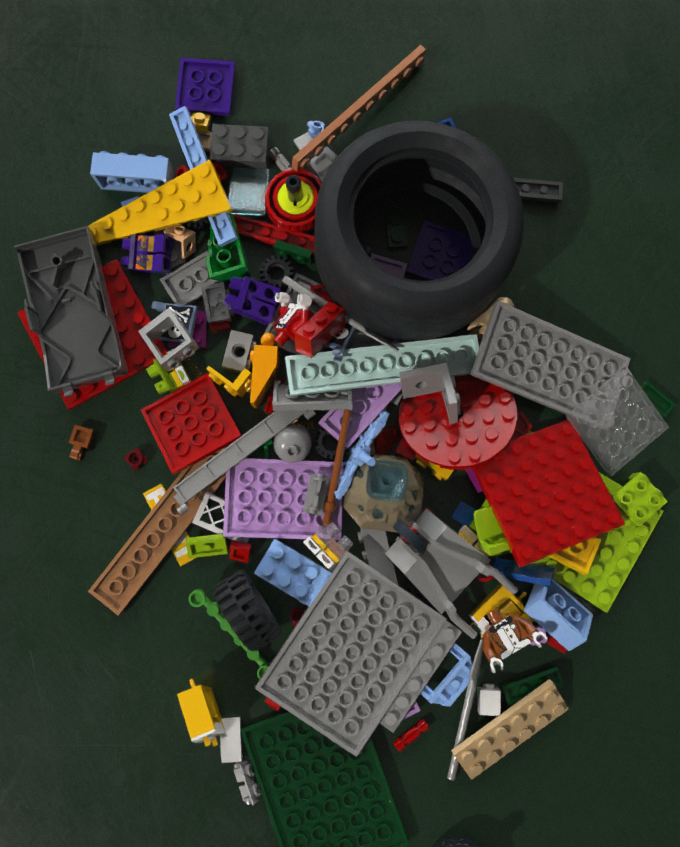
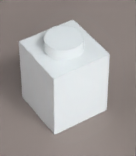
M485 683L483 687L477 686V712L480 715L499 716L501 691L495 687V684Z

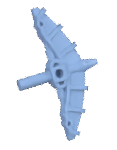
M381 412L380 417L375 422H371L368 430L360 435L356 445L349 447L350 456L348 461L344 462L345 468L342 476L339 477L338 490L335 491L337 499L340 500L348 491L358 466H362L365 463L369 466L375 465V459L370 456V445L385 426L389 413Z

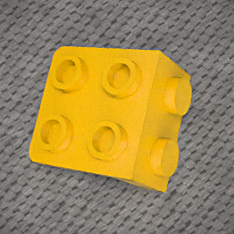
M210 366L207 367L208 376L219 386L224 384L223 387L234 397L239 395L242 398L246 392L249 393L251 391L252 373L246 368L232 383Z

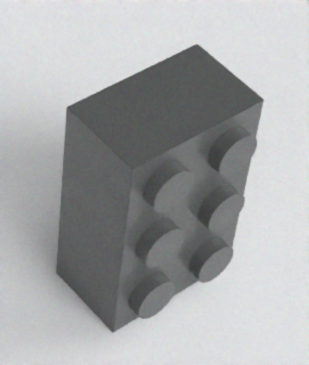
M213 124L210 161L213 164H221L226 170L267 172L270 144L268 127Z

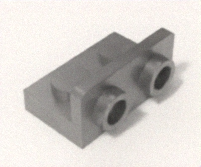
M224 282L201 286L208 324L224 321L232 323V317L235 314L231 312L232 308L224 305L226 295L231 294L229 287L226 288Z

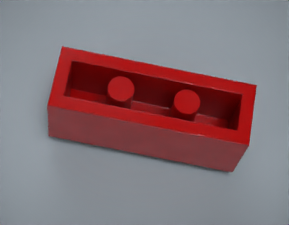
M329 301L295 332L296 351L313 358L345 327V309Z

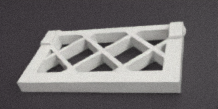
M206 491L192 523L217 534H223V530L216 527L215 524L224 521V518L214 522L210 511L221 507L224 514L223 506H225V499ZM210 498L219 502L220 505L209 509L207 503ZM208 512L212 523L208 524L201 521L202 514ZM226 537V538H229V539H231V540H236V541H240V542L247 543L250 537H243V538H241V537Z

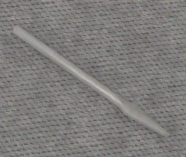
M288 276L283 278V283L300 294L309 296L319 306L324 307L328 303V301ZM346 315V323L397 352L399 351L397 347L379 334L369 330Z
M483 639L480 640L470 671V679L454 748L462 743L465 738L477 679L480 674ZM453 754L447 776L451 781H454L456 778L459 764Z

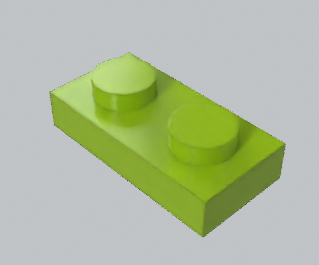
M223 534L186 538L189 558L228 554L227 540Z

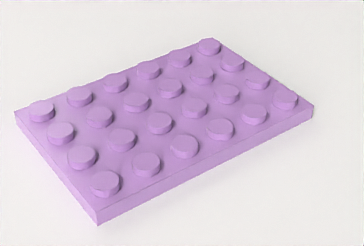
M243 459L226 472L223 536L307 539L315 534L321 540H341L342 498L340 500L335 498L336 508L332 513L330 526L322 525L324 509L322 516L303 512L310 474H321L325 477H330L325 501H327L334 462L299 461L290 463L276 459ZM342 462L340 476H342L344 462Z

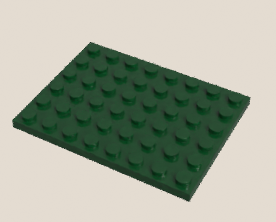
M289 711L240 729L279 847L410 846L371 736L356 757Z

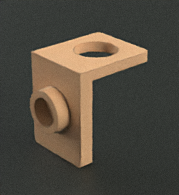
M181 225L164 230V235L181 242L183 259L196 252V235L194 231ZM191 242L190 249L186 251L187 245Z

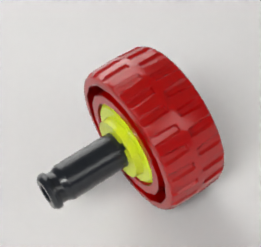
M288 169L276 175L268 184L265 195L266 211L271 222L289 231L308 233L314 230L316 202L322 184L319 178L304 169H300L298 172L294 169Z

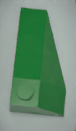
M233 212L228 214L238 239L223 247L219 246L210 223L211 231L210 240H208L209 249L208 256H206V265L211 280L230 282L232 277L241 279L245 276L251 277Z

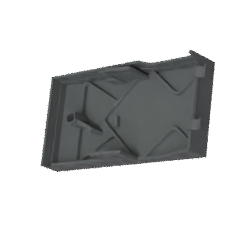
M88 226L15 245L14 248L17 251L28 301L27 299L24 300V309L30 330L39 335L44 356L47 391L53 394L64 392L63 397L73 395V389L106 381L105 386L115 383V378L128 375L93 231Z

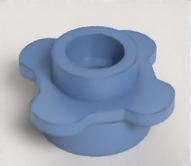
M309 121L307 123L309 135L315 138L324 130L325 124L320 121Z

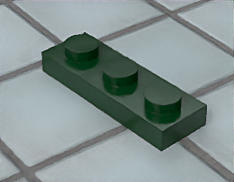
M555 665L500 686L507 705L511 706L549 679L557 689L565 685L558 666Z

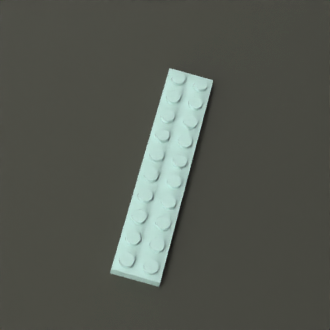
M477 334L392 344L399 349L398 352L386 345L345 349L341 362L334 361L335 355L332 354V351L318 352L313 358L304 354L285 356L290 396L401 383L399 372L446 362L450 376L470 375L479 350Z

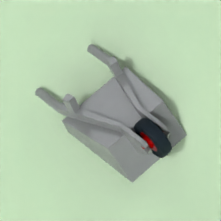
M427 508L415 521H411L410 527L402 520L397 521L393 528L401 536L395 539L396 542L385 553L386 556L440 614L446 611L450 620L470 638L474 639L477 636V632L457 615V610L452 602L480 572L486 576H493L511 594H515L518 588L498 569L488 565L491 560Z

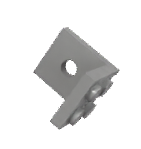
M447 362L399 372L403 399L441 391L450 424L458 423V415L461 414L459 406L461 402L459 393L455 392V378L450 376Z

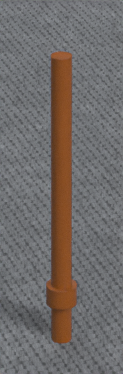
M344 409L328 498L323 508L325 513L322 525L330 526L332 513L336 508L335 491H337L352 414V410Z

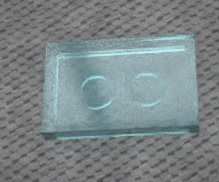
M233 167L228 197L233 211L228 214L265 215V195L270 180V169Z

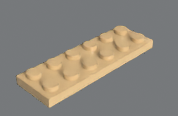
M549 679L451 751L472 780L539 730L546 727L550 722L561 716L569 708L554 683Z

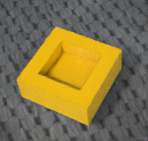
M192 113L191 118L196 131L208 132L211 115Z

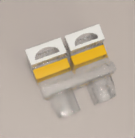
M333 522L325 528L320 526L311 538L308 537L303 542L331 572L344 556L346 550L348 551L353 545L345 535L338 542L333 539L340 532V529Z

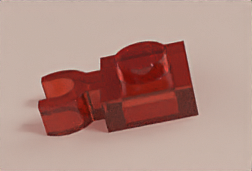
M392 425L389 428H383L375 437L373 443L377 454H384L395 446L394 440H400L403 437L402 434H396L400 426Z

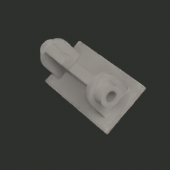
M310 474L303 512L322 516L330 477H325L321 474Z
M247 758L242 763H234L233 771L237 783L242 781L245 783L239 786L243 801L246 804L254 805L262 798V794L250 758Z

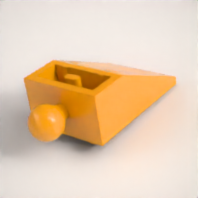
M272 333L263 334L261 337L262 345H254V351L251 350L250 362H252L253 366L250 403L254 409L259 408L279 374L281 354L278 346H274L275 342L273 339L275 336Z

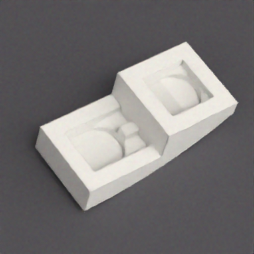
M222 718L226 732L220 735L221 762H242L241 718Z

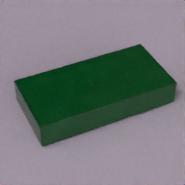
M645 380L633 394L662 420L676 406L672 400L648 380Z

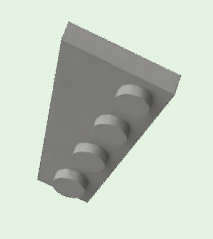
M274 380L273 411L352 409V391L350 390L290 396L289 385L281 384V381Z

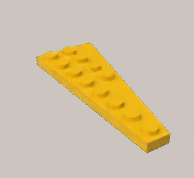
M207 160L88 225V227L93 231L96 245L99 246L111 243L113 240L129 238L130 235H143L145 232L159 231L179 226L181 223L195 222L201 218L215 217L217 214L225 212L230 213L233 210L213 163Z

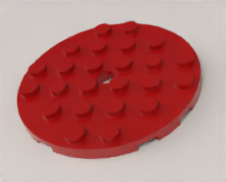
M472 375L454 376L456 383L455 392L459 393L461 402L459 406L463 415L458 419V423L450 424L441 391L406 399L402 398L399 407V424L406 444L410 446L419 458L427 463L431 462L439 465L440 468L465 470L482 466L507 448L516 430L517 407L511 391Z

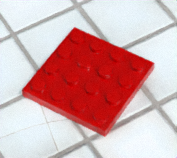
M208 373L141 409L173 475L232 444L242 436Z

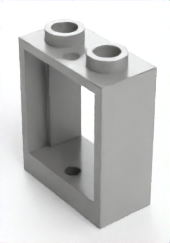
M170 308L166 309L138 331L160 365L168 371L178 367L184 359L192 356L199 349V346L179 317ZM175 325L185 341L163 357L153 341Z

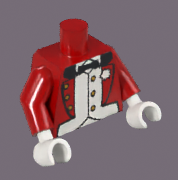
M280 292L275 294V301L281 303V307H279L280 317L273 326L278 334L273 340L279 346L283 347L288 340L295 341V332L315 315L308 308L312 302L309 296L299 294L297 304L289 303L287 305L290 300V296L287 293Z

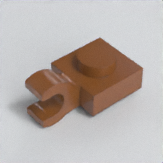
M78 425L74 426L69 443L74 445L69 456L70 458L78 461L81 460L83 448L89 449L95 433L94 430Z

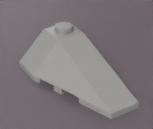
M307 132L294 139L293 142L300 151L314 138ZM326 146L318 157L315 156L311 159L308 167L323 182L330 166L338 156Z

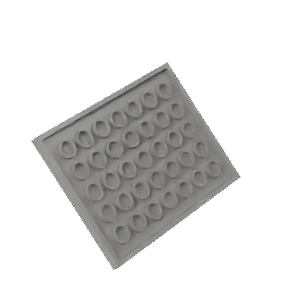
M346 550L255 686V689L357 757L447 618Z

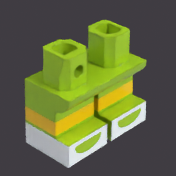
M154 359V364L146 369L152 379L161 375L163 380L154 384L159 394L168 391L172 393L192 382L182 362L178 367L168 371L160 365L157 359Z

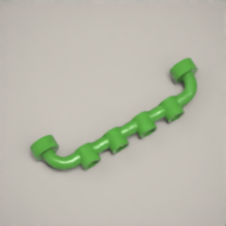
M194 590L189 595V603L193 607L204 605L207 608L208 615L214 616L220 622L221 629L228 631L233 636L234 643L244 648L250 660L256 661L259 665L257 676L261 679L270 664L260 655V649L249 651L232 630L225 616L220 611L219 604L211 602L202 590Z

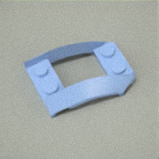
M456 643L453 644L449 651L459 659L458 663L434 691L427 684L421 691V694L431 704L435 703L450 707L468 686L472 668L471 657Z

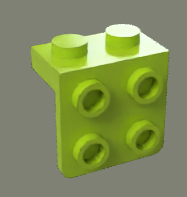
M637 472L628 477L629 482L616 492L612 499L636 526H641L668 501L663 497V493L650 483L649 478L645 474Z
M488 506L474 512V520L479 548L490 556H498L504 551L511 550L495 518L492 507Z

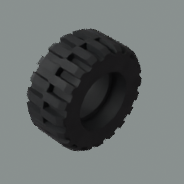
M237 570L215 585L213 592L222 613L239 640L242 641L249 651H257L279 637L281 628L274 613L254 581L244 570Z

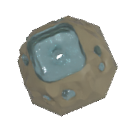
M370 454L376 463L374 466H369L367 463L358 466L349 489L345 493L344 509L360 528L397 532L393 528L397 521L402 520L407 526H410L411 521H415L421 515L424 478L407 458L384 454Z

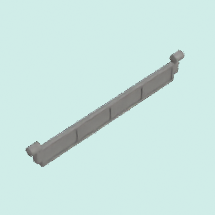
M313 410L274 411L173 487L177 492L173 497L180 505L177 511L180 515H183L189 510V507L185 504L299 417L304 415L309 420L315 415V412Z

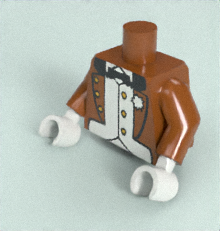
M497 607L486 613L491 623L484 627L483 651L488 661L491 662L490 666L493 673H496L494 665H499L503 671V662L501 660L533 642L532 638H534L538 647H542L537 642L539 638H544L548 642L544 633L539 632L530 621L519 615L507 613L501 616Z

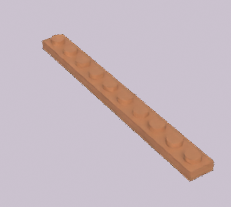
M422 45L418 46L292 157V168L297 172L301 168H306L312 158L318 157L328 144L332 145L338 135L344 134L353 122H358L363 113L370 111L379 99H384L391 88L395 89L403 78H407L415 67L418 68L422 65L426 49Z

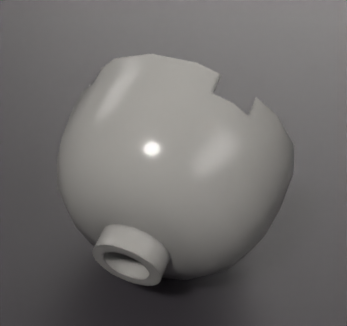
M300 424L285 427L274 437L275 452L279 458L286 462L294 463L304 460L312 447L310 432Z

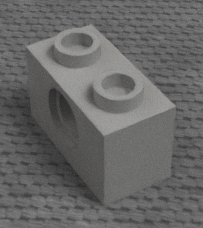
M231 330L222 362L224 370L239 374L244 368L250 371L252 366L250 352L251 350L254 351V345H257L254 335ZM239 349L245 350V354L242 357L236 356V352Z

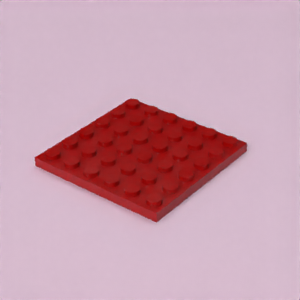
M117 259L102 266L129 374L115 378V383L105 386L106 381L73 389V395L63 397L64 392L60 393L70 411L144 371L154 364L153 360L156 359L138 332L150 323L151 320ZM25 309L18 312V315L44 363L39 335L30 330ZM159 338L153 341L163 356L166 355L168 351L163 341L159 340Z
M571 419L511 440L507 448L501 454L499 453L492 458L490 462L472 468L490 507H492L495 518L519 568L625 525Z

